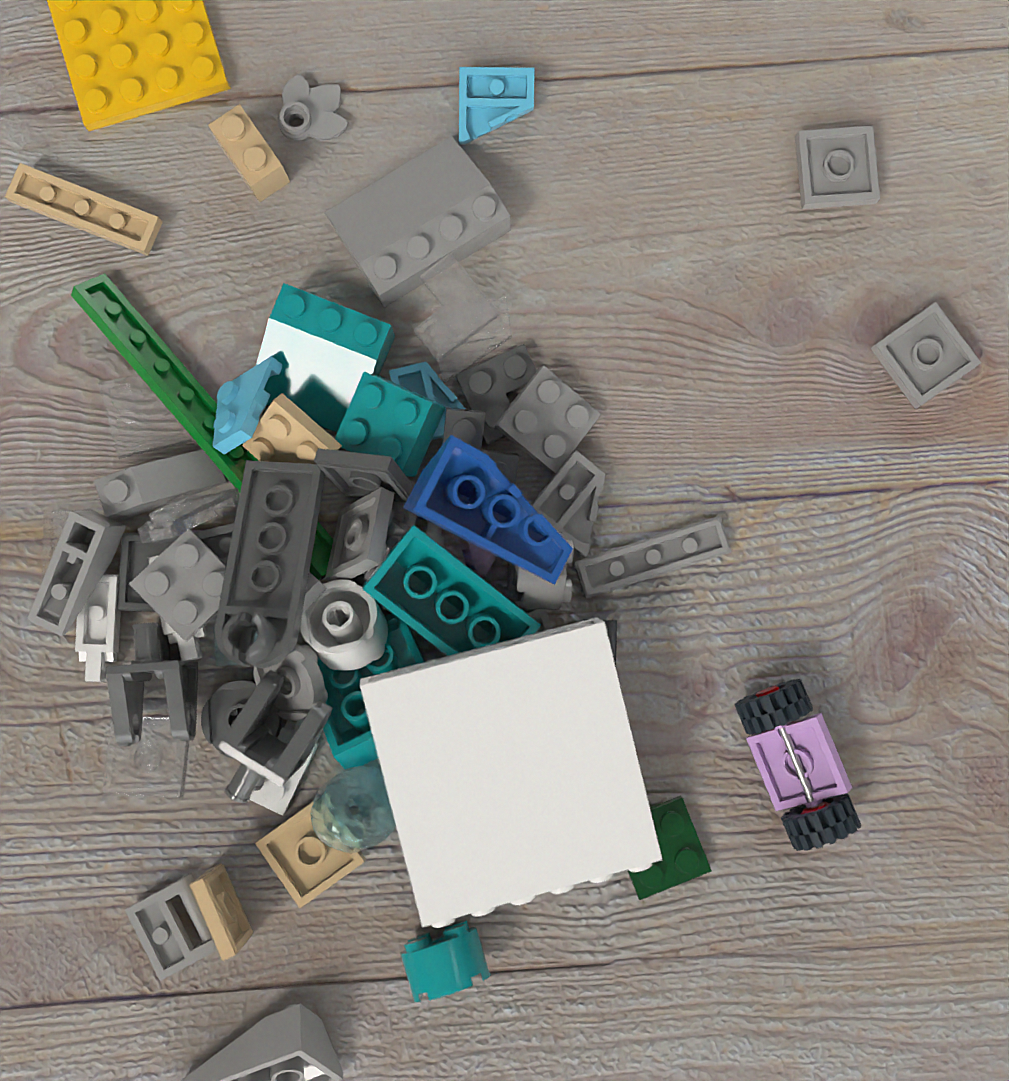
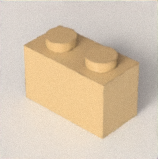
M240 104L208 125L218 144L259 203L290 183L283 165Z

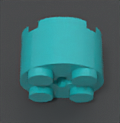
M467 920L445 927L443 936L431 939L430 933L408 939V943L404 944L405 950L400 953L415 1003L421 1002L423 993H427L429 1000H434L474 986L471 978L481 973L483 981L491 976L477 928H469Z

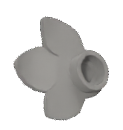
M297 74L286 83L282 91L284 107L278 115V126L285 137L299 141L310 136L320 141H326L338 137L346 130L348 122L342 116L336 114L341 102V89L338 84H326L310 88L308 82L301 74ZM295 119L304 120L303 124L299 127L291 126L292 121Z

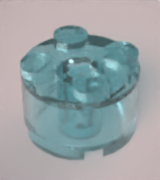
M351 767L333 776L319 788L311 808V823L318 838L327 846L346 853L360 852L383 842L396 827L383 773L375 767ZM358 805L360 812L352 815L350 808Z

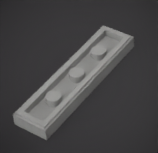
M718 516L576 561L574 565L585 599L722 556L732 551L721 518Z

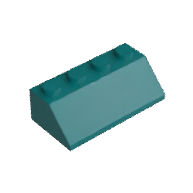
M414 525L383 559L381 565L375 569L363 584L362 590L448 656L535 634L541 626Z

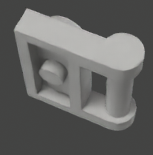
M192 873L125 909L160 981L217 951V947L189 885L195 880ZM178 894L203 943L196 947L193 946L170 900Z

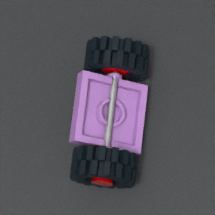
M793 679L775 686L772 685L767 687V689L759 690L752 695L744 697V699L738 700L734 705L746 734H749L746 738L775 810L779 811L793 807L781 817L793 849H796V851L803 849L808 851L813 847H816V849L822 848L824 844H834L836 840L849 837L848 834L857 832V829L861 827V823L848 794L852 786L822 713L800 719V717L806 716L809 712L813 711V706L802 680Z

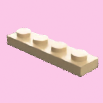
M19 163L5 195V198L14 204L149 256L163 223L158 216L22 163Z

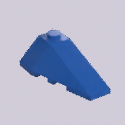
M450 435L421 472L403 508L555 585L573 548L548 520L533 508L523 497V493L496 467V463L487 454Z

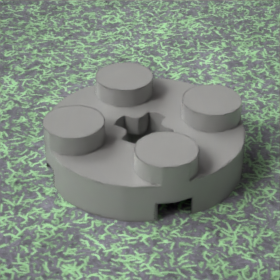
M296 644L292 652L283 661L271 667L257 668L254 666L256 687L269 670H273L285 679L274 705L280 709L276 714L286 720H301L306 717L313 705L316 706L319 700L323 703L327 701V691L324 688L323 677L317 665L318 657L309 645L299 646ZM285 675L289 677L291 682H287Z

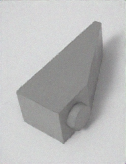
M203 449L132 466L93 480L105 516L118 521L126 520L228 483L226 476Z
M94 510L70 511L27 620L60 636L66 635L112 562L126 525Z

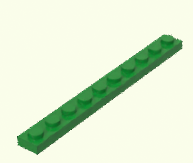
M105 273L75 285L71 293L73 299L240 493L246 460H259L242 446L243 443L226 454L213 447L217 403ZM317 522L309 572L321 581L326 577L334 539Z

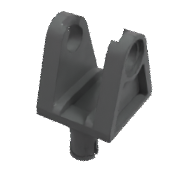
M159 623L133 624L135 660H132L131 664L106 666L112 720L118 745L131 746L134 742H140L144 681H150L154 673L157 678L164 679L173 739H180L182 742L193 741L196 735L198 662L170 660L169 639L167 635H164L162 625H159Z
M269 670L261 679L218 747L241 763L230 784L225 788L226 795L239 803H247L253 790L259 791L262 789L266 778L282 787L305 764L333 710V707L319 700L316 706L313 705L290 742L286 744L269 733L270 729L263 725L283 687L285 679L273 670Z

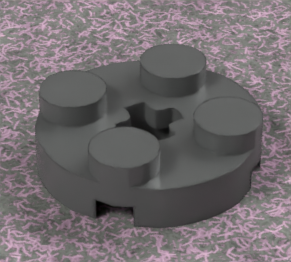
M237 680L223 684L212 694L203 707L201 715L203 734L209 744H213L226 757L235 759L218 747L233 724L232 716L239 713V708L244 707L255 690V681ZM273 705L263 726L270 729L269 733L277 737L281 728L282 718L276 714L280 709Z

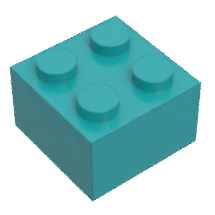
M364 371L335 440L342 445L341 448L350 452L392 457L407 477H415L446 407L381 376Z

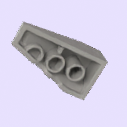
M291 1004L285 1006L282 1011L263 1018L181 1081H339L343 1079V1070L322 1019L302 1004Z

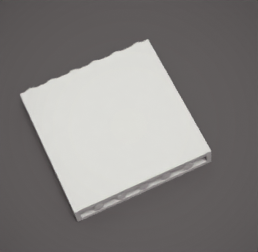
M596 617L361 679L360 687L422 927L428 925L444 927L453 923L460 916L467 914L483 916L494 911L495 907L510 902L513 905L526 904L532 901L535 895L549 891L553 894L565 893L573 889L574 884L589 880L592 883L604 882L611 879L614 873L624 870L631 872L643 871L650 868L653 862L662 860L605 622Z

